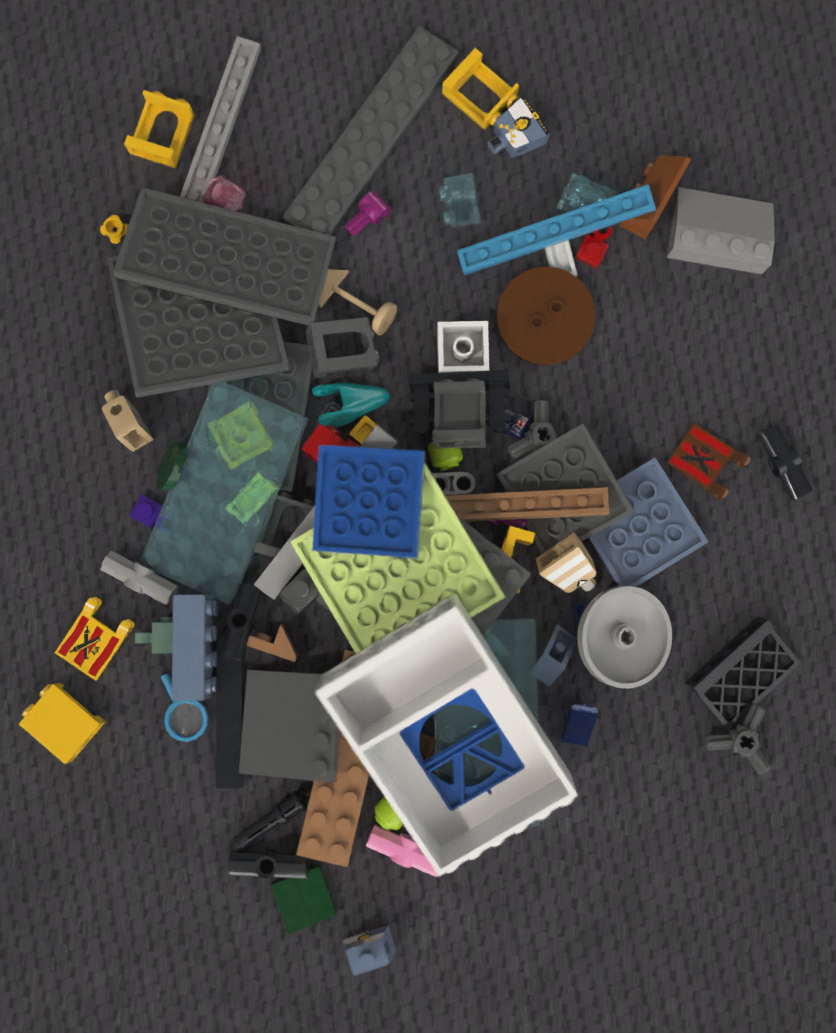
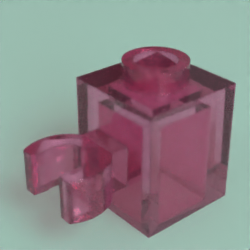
M218 176L212 179L202 199L210 205L240 212L244 206L243 199L247 193L224 176Z

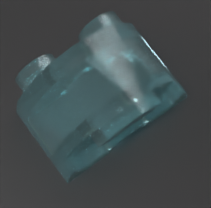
M473 173L443 178V186H439L440 200L445 201L447 210L443 211L445 226L450 225L451 228L481 223L479 208L476 202Z

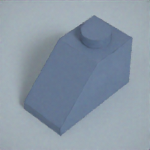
M557 624L535 657L528 673L550 687L564 671L577 642V637Z

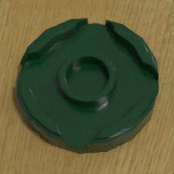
M177 441L168 447L158 471L157 487L161 490L170 491L176 486L181 477V473H179L180 466H184L186 463L187 448Z

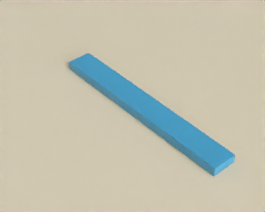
M649 184L459 249L457 253L463 274H471L655 211L656 207Z

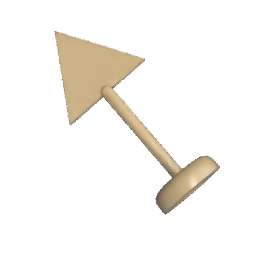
M328 269L319 303L320 307L322 308L335 292L375 316L372 322L374 333L377 335L385 333L395 318L397 306L392 302H386L377 311L338 287L349 273V270Z

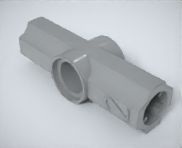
M110 551L105 556L100 569L124 582L126 587L141 594L145 593L166 605H169L173 600V595H176L179 587L155 574L156 571L151 568L148 569L147 566L139 562L134 563L114 551Z

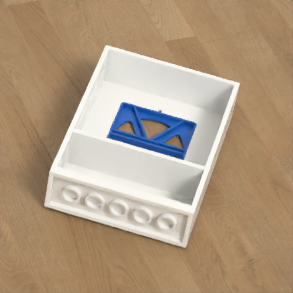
M453 594L330 669L320 677L315 693L438 876L445 872H453L464 861L477 858L483 850L490 846L494 847L501 844L507 836L514 832H522L528 824L537 819L542 820L546 818L552 810L559 806L570 804L578 796L571 773L456 594ZM449 705H466L481 711L491 720L488 724L426 761L423 760L419 747V737L423 724L432 714ZM499 732L502 742V754L497 756L476 744ZM463 752H467L496 767V770L484 781L465 786ZM453 759L454 783L450 784L441 780L431 771Z

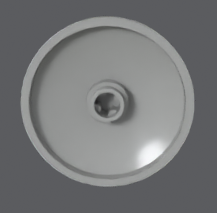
M616 586L606 589L591 600L582 614L577 636L579 653L587 670L604 684L617 688H635L646 684L664 667L671 650L672 627L667 611L653 594L644 589L633 586Z

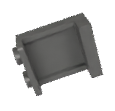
M474 378L462 382H455L450 379L435 382L433 430L435 449L486 448L485 382Z

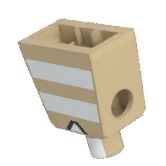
M112 390L104 396L107 404L102 407V411L115 437L134 452L154 440L135 406L124 395L121 396L117 390Z
M575 532L536 558L539 574L567 593H571L578 587H581L584 591H590L596 584L593 578L597 574L594 562Z

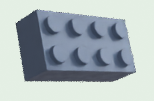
M173 595L172 701H202L213 697V692H216L217 677H213V667L217 666V651H213V641H217L218 628L214 626V616L218 614V602L214 600V595Z

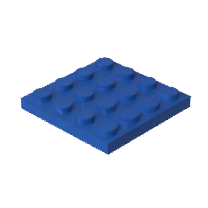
M319 445L312 551L418 558L425 452Z

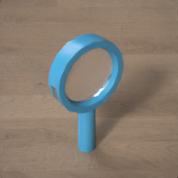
M169 672L161 676V679L172 699V676ZM172 701L173 704L169 706L165 713L164 723L166 730L171 737L178 741L188 742L197 739L208 727L209 715L206 707L200 701Z

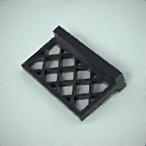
M757 616L685 682L689 689L699 697L726 730H729L746 715L752 704H758L801 664L794 653L774 631V626L768 619ZM770 635L773 639V649L762 650V640ZM748 653H755L754 667L743 666L744 657ZM761 654H772L771 668L760 667ZM778 654L786 655L791 660L784 669L777 668ZM729 670H737L736 684L725 683V674ZM743 670L754 671L753 685L742 684ZM760 671L771 672L768 684L759 685ZM711 687H719L718 701L708 700L704 693ZM724 687L736 688L735 701H723ZM741 688L752 689V698L748 702H740ZM723 705H734V715L726 721L722 716Z

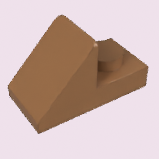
M284 624L280 625L275 642L271 641L272 636L260 632L257 633V636H249L246 646L294 662L298 659L299 655Z

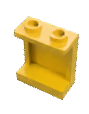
M60 682L53 685L48 684L40 692V700L36 704H31L23 712L22 716L24 718L19 725L59 760L67 764L76 758L106 721L99 715H92L62 689L64 685Z

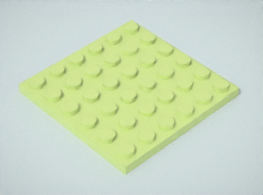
M426 463L424 464L418 558L312 551L314 528L291 541L292 546L356 654L453 594H456L470 617L505 598L504 593Z

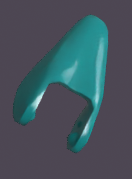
M341 382L322 384L312 389L314 396L331 395L339 391L341 393L342 409L322 414L318 417L319 423L323 426H327V424L332 427L344 426L390 401L389 392L384 388Z

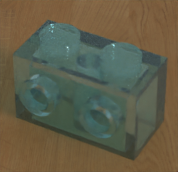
M572 172L557 208L569 212L615 196L617 192L611 190L608 186L600 185L583 175H577Z

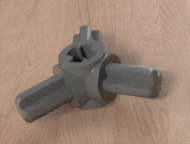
M540 400L534 402V423L530 424V430L525 433L524 438L507 447L508 453L513 459H517L532 450L535 452L557 439L558 433L554 431L553 424L549 423V403L547 401ZM540 433L544 434L543 441L539 439Z
M752 704L742 725L737 724L736 728L728 730V734L706 736L705 745L707 750L730 749L731 753H739L742 758L746 757L757 774L761 775L768 772L771 767L759 750L761 745L758 740L759 733L756 732L765 714V709ZM742 736L747 737V739H744L747 741L745 745L740 744V742H743L740 740Z

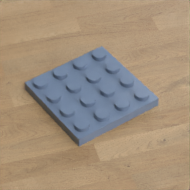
M656 458L651 459L617 480L635 512L587 538L617 586L637 587L708 543L705 535Z

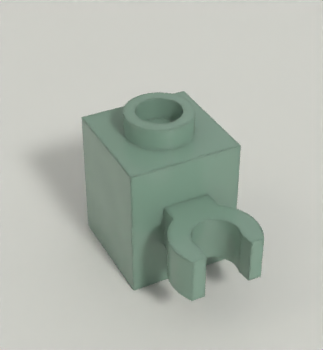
M160 617V622L152 623V633H135V643H152V654L173 653V617Z

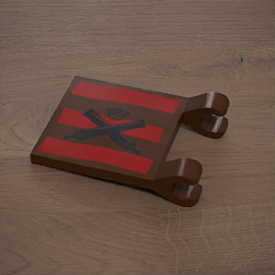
M693 423L666 463L706 489L717 499L722 500L729 491L724 486L714 482L729 459L739 467L744 468L748 465L751 458Z

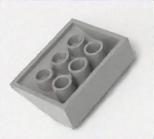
M681 187L677 188L666 258L763 274L771 266L775 243L773 203Z

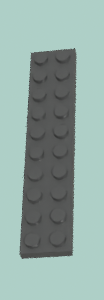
M419 26L283 215V221L291 226L331 236L458 58L459 51Z

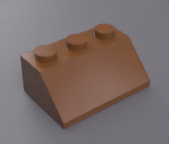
M659 155L655 163L649 162L643 173V176L647 178L643 184L638 182L635 188L649 184L656 210L623 221L620 226L646 239L691 159L684 156Z

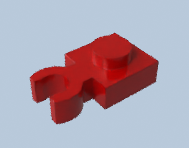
M609 227L605 234H601L599 230L592 232L594 237L586 235L575 258L597 269L609 246L603 241L610 237L612 228Z

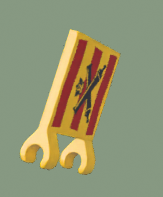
M91 597L87 600L81 614L55 651V654L97 681L125 638L134 628L135 623L130 619L123 620L117 631H113L93 617L101 606L102 600L98 597Z

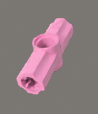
M374 824L366 843L367 847L389 856L392 861L407 868L412 866L432 876H438L413 837L410 839V836L400 833L399 835L384 829L380 825Z

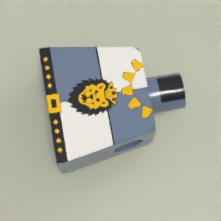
M523 96L495 121L493 131L496 136L487 143L493 154L505 148L511 158H514L545 145L548 142L550 132L526 97Z
M389 924L342 939L353 975L388 965L396 951Z

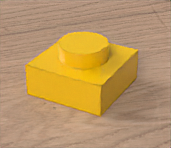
M365 415L349 435L362 445L377 424Z

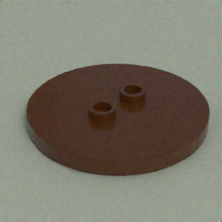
M555 267L532 268L516 276L504 289L497 307V327L506 347L521 360L535 365H556L571 359L586 345L595 324V307L588 289L573 274Z

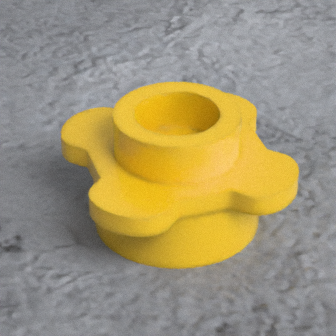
M112 215L105 220L100 228V232L103 235H107L113 244H118L126 234L129 225L122 223L118 215Z

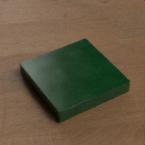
M320 864L308 869L307 878L286 877L271 883V888L288 935L337 916V911Z

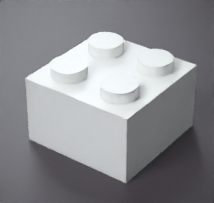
M488 321L438 322V373L489 371Z

